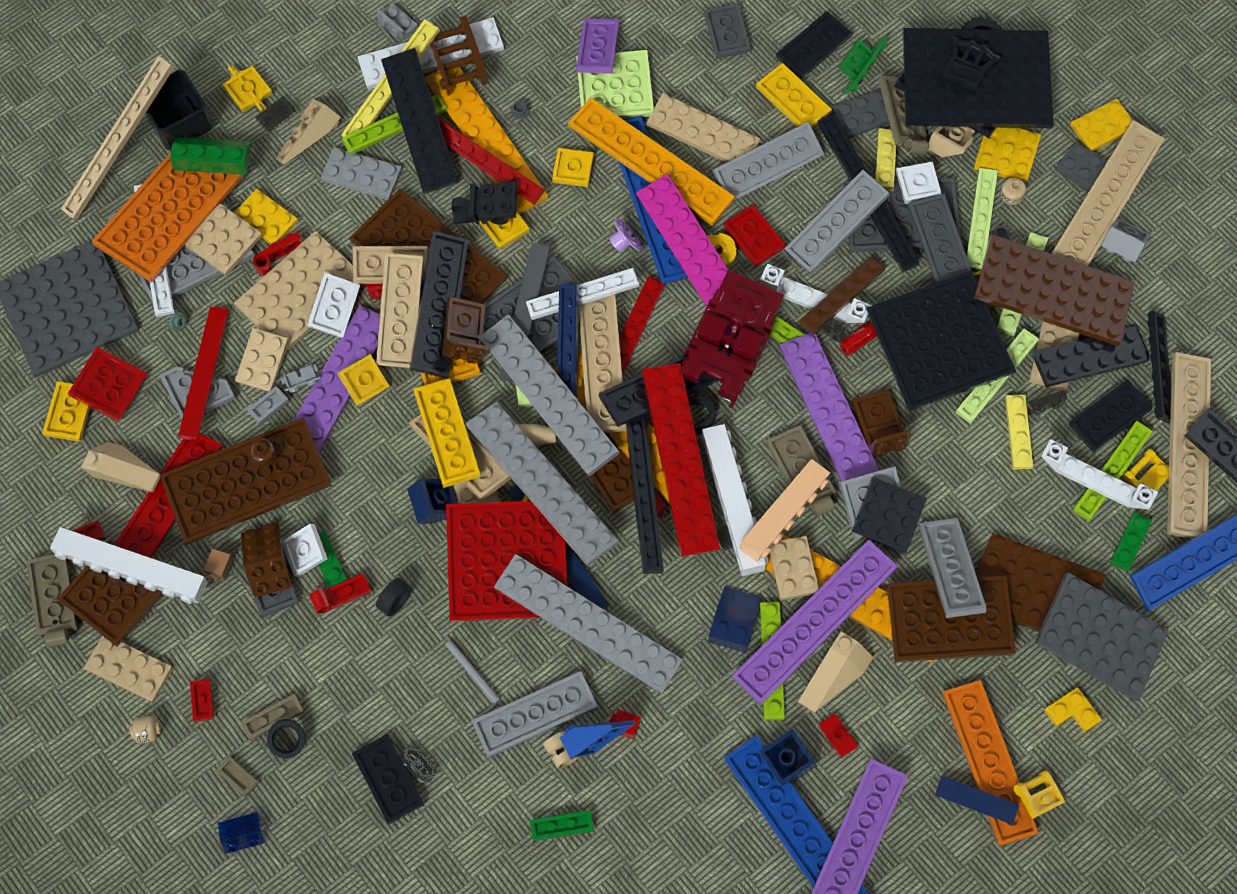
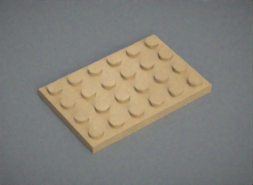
M315 231L235 301L234 305L259 330L288 338L287 352L313 329L307 327V323L323 274L328 273L353 282V265Z

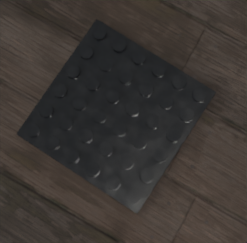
M972 270L866 308L870 322L908 411L1016 373V369L986 302L974 299L977 282Z

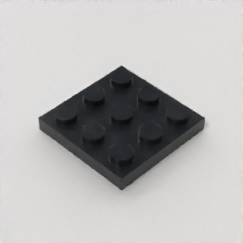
M872 477L851 532L900 552L907 553L927 498Z

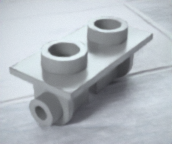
M310 364L300 368L301 376L299 377L296 370L283 374L280 380L282 385H287L284 386L285 392L288 390L289 392L297 391L304 384H307V386L316 384L318 379L321 378L320 374L315 375L318 372L316 365L312 366Z

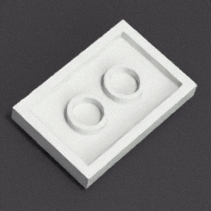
M324 273L307 327L339 338L343 337L360 285Z

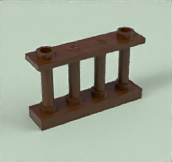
M467 16L459 17L460 25L457 28L438 33L430 44L442 78L439 80L441 88L446 90L448 96L451 95L450 86L476 78V80L480 79L482 85L489 84L488 75ZM459 34L465 37L463 42L441 49H436L434 43L435 41ZM463 49L469 50L471 53L468 54V57L445 64L441 63L439 57ZM470 63L476 67L473 72L447 79L444 72Z

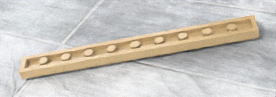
M157 57L62 206L61 210L75 220L79 218L174 69V66L164 58Z

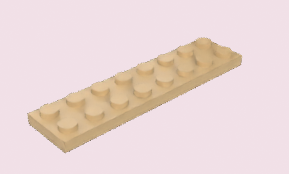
M614 294L579 305L586 411L604 433L622 432L627 429L626 424L620 427L616 426L598 397L600 392L623 382L616 297Z

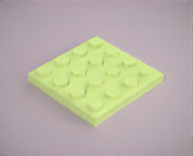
M647 50L615 53L613 74L578 72L581 107L591 97L621 119L639 116L649 117L652 114L654 107Z

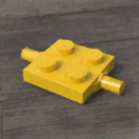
M234 65L229 66L228 70L233 76L222 85L239 109L245 112L251 107L257 106L261 113L266 111L267 107L262 101L273 93L255 68L250 66L245 70L238 71Z

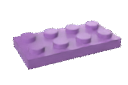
M584 18L576 65L577 72L613 74L619 19Z

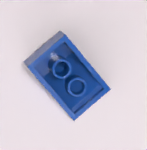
M630 720L589 725L588 723H583L578 727L572 725L565 730L566 733L560 737V740L570 759L592 755L632 727L635 722Z

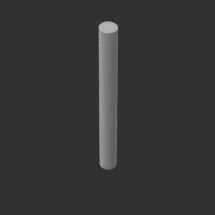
M448 641L445 644L446 647L494 705L497 704L501 699L453 641Z

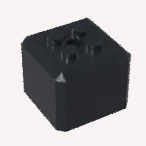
M176 70L169 75L144 114L166 150H172V143L177 137L197 138L210 131L214 124L205 102L183 70ZM180 117L183 118V119H181V120L175 122V120H176L177 118H180Z

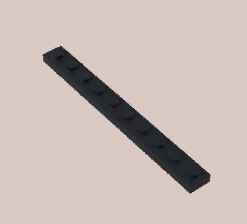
M835 114L818 120L817 125L849 181L851 182L862 170L869 174ZM884 201L870 217L903 273L919 266L920 262Z
M644 415L626 423L628 452L643 574H662L664 568Z

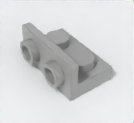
M394 4L389 6L384 12L380 9L377 11L378 23L382 27H387L395 38L398 37L404 41L418 29L417 23Z

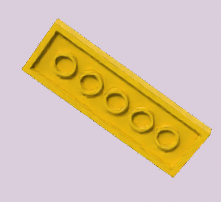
M450 378L414 388V394L443 488L481 477Z

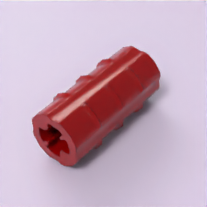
M871 322L861 326L860 329L856 332L854 331L853 334L840 342L839 346L846 356H851L877 337Z

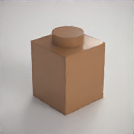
M212 549L204 567L207 578L216 582L219 580L226 581L234 559L228 553Z

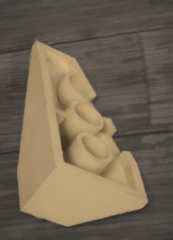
M312 99L300 116L302 120L300 125L293 128L292 139L285 142L276 160L282 164L287 163L335 129L341 117L325 104Z
M938 126L931 136L928 149L941 157L963 154L972 144L974 130L969 127Z
M110 442L89 450L81 466L92 477L149 492H154L161 477L159 473L125 447Z
M841 631L798 700V703L814 713L817 712L838 693L861 677L874 657L858 641Z

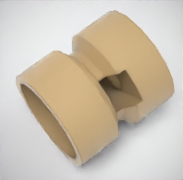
M565 731L553 735L543 744L548 754L553 755L552 761L557 769H562L578 759H570L560 740V737L566 733Z

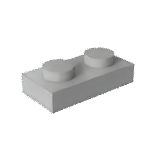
M275 386L249 407L247 411L261 425L286 405L289 400Z

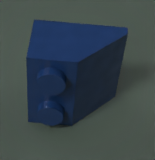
M421 478L407 488L418 524H433L446 520V504H458L453 487L443 488L441 479Z
M793 729L759 751L781 786L801 778L817 767V764Z

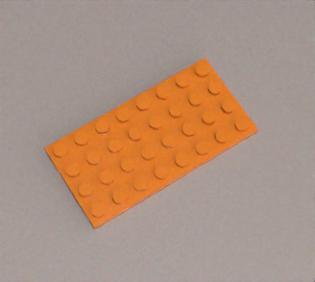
M170 153L92 240V243L152 283L244 175L175 171L170 161Z

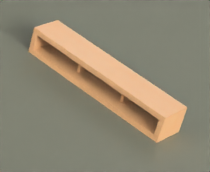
M811 459L743 538L739 549L756 562L761 558L765 559L771 552L770 547L773 543L777 545L783 538L782 533L784 530L789 531L795 522L793 520L795 517L798 516L800 518L807 509L805 507L808 502L810 504L813 503L818 496L817 491L819 489L823 490L828 485L829 480L827 479L830 472Z

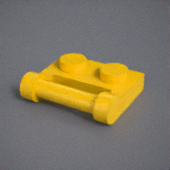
M1147 449L1144 452V456L1132 469L1126 471L1122 476L1125 481L1135 488H1138L1141 483L1157 491L1169 479V466L1158 458L1153 450ZM1149 461L1154 464L1139 481L1135 478Z
M1046 770L1040 772L1037 777L1014 786L1015 794L1020 796L1032 819L1065 802L1052 776ZM1040 784H1045L1046 789L1032 796L1028 792V790Z

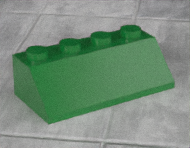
M177 137L172 143L170 161L175 171L247 175L251 142Z

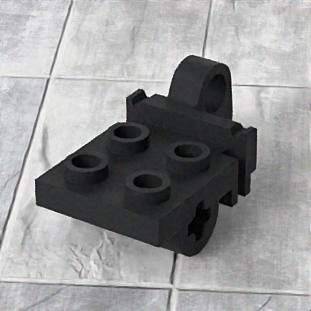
M506 182L480 185V190L475 183H471L469 200L463 197L452 199L453 223L475 222L477 225L479 220L482 224H485V221H490L497 225L508 223V219L516 218L517 183Z

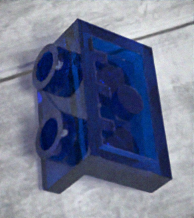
M258 812L218 822L220 843L225 853L236 852L265 843Z

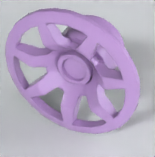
M616 218L614 223L618 231L610 237L612 245L619 252L624 251L629 245L636 250H642V244L635 232L624 221Z

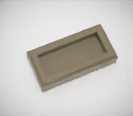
M231 756L216 770L245 798L260 783Z

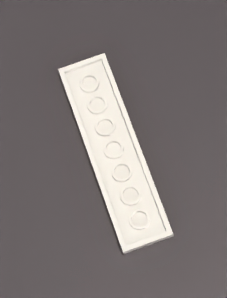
M494 18L470 24L481 57L504 50ZM459 34L435 41L434 43L436 49H441L461 43L465 37ZM408 42L358 56L368 90L375 88L385 74L381 59L400 53ZM429 45L419 59L423 73L438 69ZM463 49L439 57L441 63L445 64L468 57V54L471 53L469 50Z

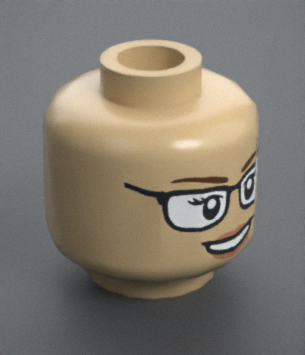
M1009 178L1002 185L1001 199L1008 205L1019 204L1025 196L1026 186L1018 178Z
M152 716L135 718L133 723L130 724L131 739H135L138 744L154 742L157 739V734H161L160 723L156 722Z

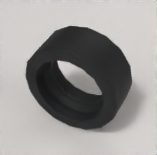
M692 395L688 397L689 407L692 405H702L709 412L705 422L693 423L695 433H702V429L713 426L715 406L705 396Z
M400 578L392 580L380 593L376 601V607L386 616L396 614L407 602L412 591L411 586Z
M283 719L277 721L268 731V748L279 758L288 759L295 757L305 745L304 729L294 720ZM283 727H291L298 734V743L293 749L288 751L279 749L274 742L275 733Z

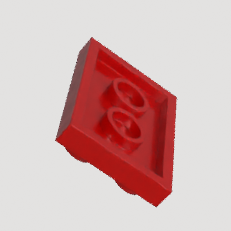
M754 205L749 206L723 223V228L755 267L786 247V244Z

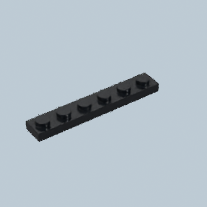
M1152 311L1148 313L1147 324L1150 334L1151 376L1154 385L1153 396L1155 398L1154 413L1157 419L1169 423L1171 418V384L1165 316Z

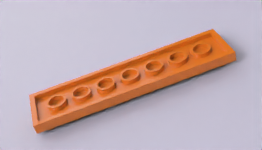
M978 680L943 691L942 695L977 789L1020 805L1013 825L988 816L998 846L1038 835L1039 832L1034 819L1031 818L1020 796H1017L1014 792V786L1020 782L982 681Z

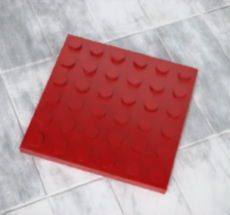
M531 501L446 504L449 622L540 618L496 590L494 586L515 554L567 586L566 548L563 537Z

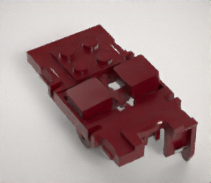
M728 270L720 288L716 290L713 300H709L686 349L685 354L688 356L684 358L680 371L683 377L696 383L700 375L705 373L711 375V379L714 377L720 379L722 384L717 395L728 401L730 400L729 407L733 408L738 395L744 389V382H749L772 332V325L777 316L775 314L784 294ZM728 325L733 326L730 336L724 335ZM738 328L740 329V332L738 334L737 339H734L733 336L735 335L736 330ZM764 341L763 346H762V348H761V350H760V352H759V354H758V351H759V349H760V347H761V344H762V342ZM720 343L725 345L721 353L717 351V346H719ZM729 347L733 348L734 354L730 353V356L725 355Z

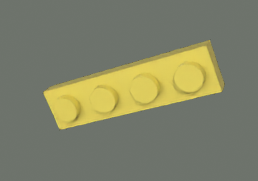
M879 128L875 181L885 190L893 191L896 145L891 129Z
M1006 395L1005 402L1013 470L1032 469L1033 459L1026 396Z

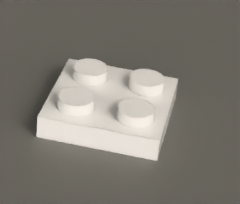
M933 162L896 169L905 204L941 194Z
M315 524L307 525L282 541L293 575L296 577L301 576L328 559Z

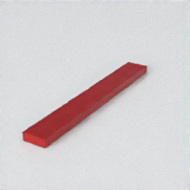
M438 118L446 145L499 182H516L518 185L517 194L533 205L537 203L545 191L543 188Z
M211 306L209 308L178 433L179 439L197 441L199 439L229 314L228 308Z

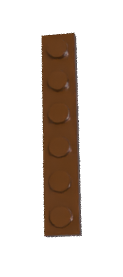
M871 256L801 318L799 324L814 335L885 271L886 266Z

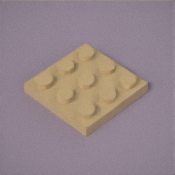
M219 204L184 246L227 276L262 238V233Z

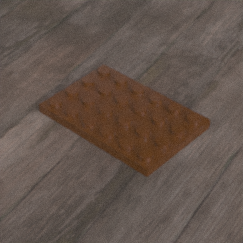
M994 533L990 537L976 572L977 578L1006 576L1012 622L1037 632L1040 631L1065 573L1069 572L1098 590L1101 588L1105 574Z
M1006 576L977 578L985 601L986 613L946 618L935 580L888 583L886 587L894 663L1015 655L1016 650Z

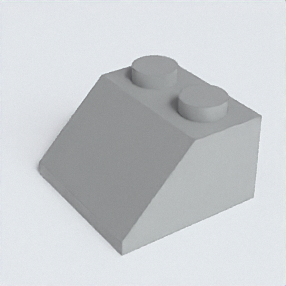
M1117 218L1101 246L1105 247L1104 249L1109 253L1121 255V258L1127 262H1136L1151 234Z

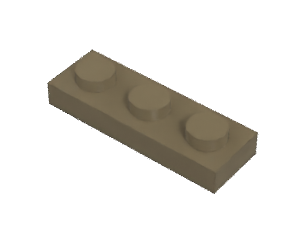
M293 694L242 721L241 724L249 740L252 741L267 733L277 721L283 719L291 720L305 712L297 696Z

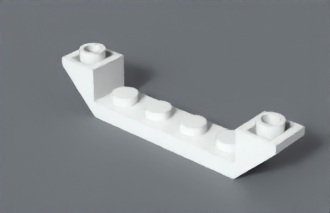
M767 264L760 278V281L766 287L784 294V299L811 310L828 295L785 278V270ZM854 298L852 304H847L833 319L843 323H864L868 316L866 308L872 305Z
M1050 439L1041 457L1057 473L1126 507L1150 509L1158 491L1141 483L1138 488H1135L1066 454L1068 447Z

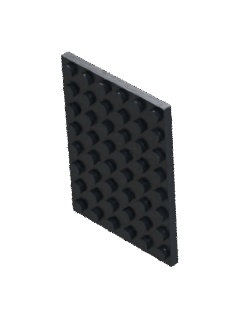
M903 28L905 126L1053 128L1048 31ZM952 38L965 41L974 40L976 44L986 45L993 54L1001 57L1000 62L996 66L991 67L985 72L976 91L942 77L952 56ZM957 47V57L962 58L966 48ZM972 50L967 61L974 63L979 52ZM983 56L979 66L982 67L989 59Z

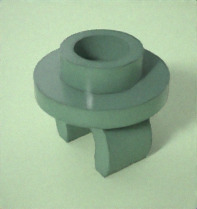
M180 312L170 314V321L165 323L175 331L182 330L186 324L185 315Z

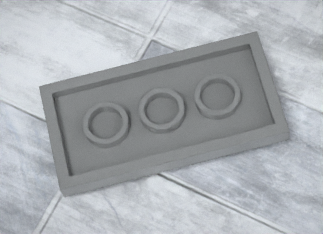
M333 147L321 180L388 200L393 194L402 172V167L356 153L350 155L346 150Z

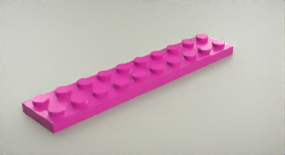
M666 174L636 192V195L707 307L709 300H713L716 290L720 288L728 269L669 175ZM728 325L724 335L730 336L733 326ZM738 328L736 330L735 335L733 336L734 339H737L738 334L740 332V329Z

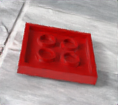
M96 347L70 388L68 396L119 422L147 377V373Z

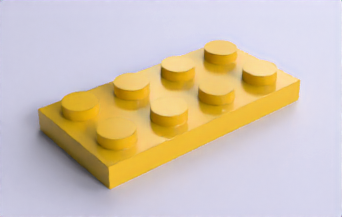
M783 63L756 83V88L797 127L809 122L811 128H814L818 120L827 117L832 112V109Z

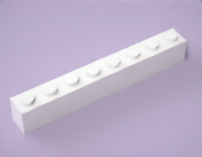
M725 424L702 429L701 438L741 576L765 571L766 564H768L767 557L765 559L761 558L756 562L739 549L741 541L755 526L757 521L755 517L751 516L752 505L750 499H746L745 493H747L745 482H741L740 476H742L740 465H736L735 459L737 455L735 448H731L730 441H732L730 431H726Z
M61 527L50 547L55 554L54 556L58 559L66 560L67 558L73 560L72 562L78 566L83 567L84 564L91 566L90 569L99 573L102 571L108 572L109 576L116 579L120 577L125 578L127 582L133 585L143 584L146 589L163 591L162 594L171 598L175 595L188 604H192V602L199 604L208 583L204 576Z

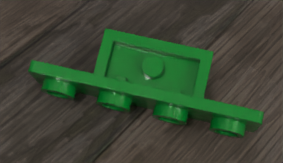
M887 35L878 39L872 49L860 39L854 43L838 66L851 79L842 91L844 94L850 91L854 92L858 88L859 80L867 75L869 72L867 70L868 67L876 62L878 59L877 54L882 52L887 46L886 41L889 38Z

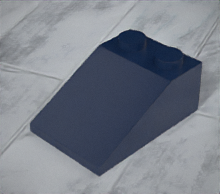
M724 587L710 629L708 643L746 653L762 597Z

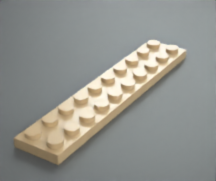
M1134 120L1131 122L1051 254L1087 266L1089 265L1165 138Z
M1175 352L1172 355L1167 534L1193 539L1205 532L1208 526L1209 458L1184 435L1207 408H1210L1211 359Z

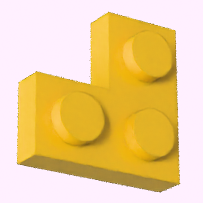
M1078 687L1044 710L1056 727L1070 717H1073L1084 733L1102 721Z

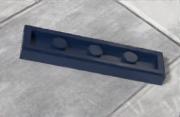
M941 776L935 793L938 797L1011 825L1014 824L1020 805Z

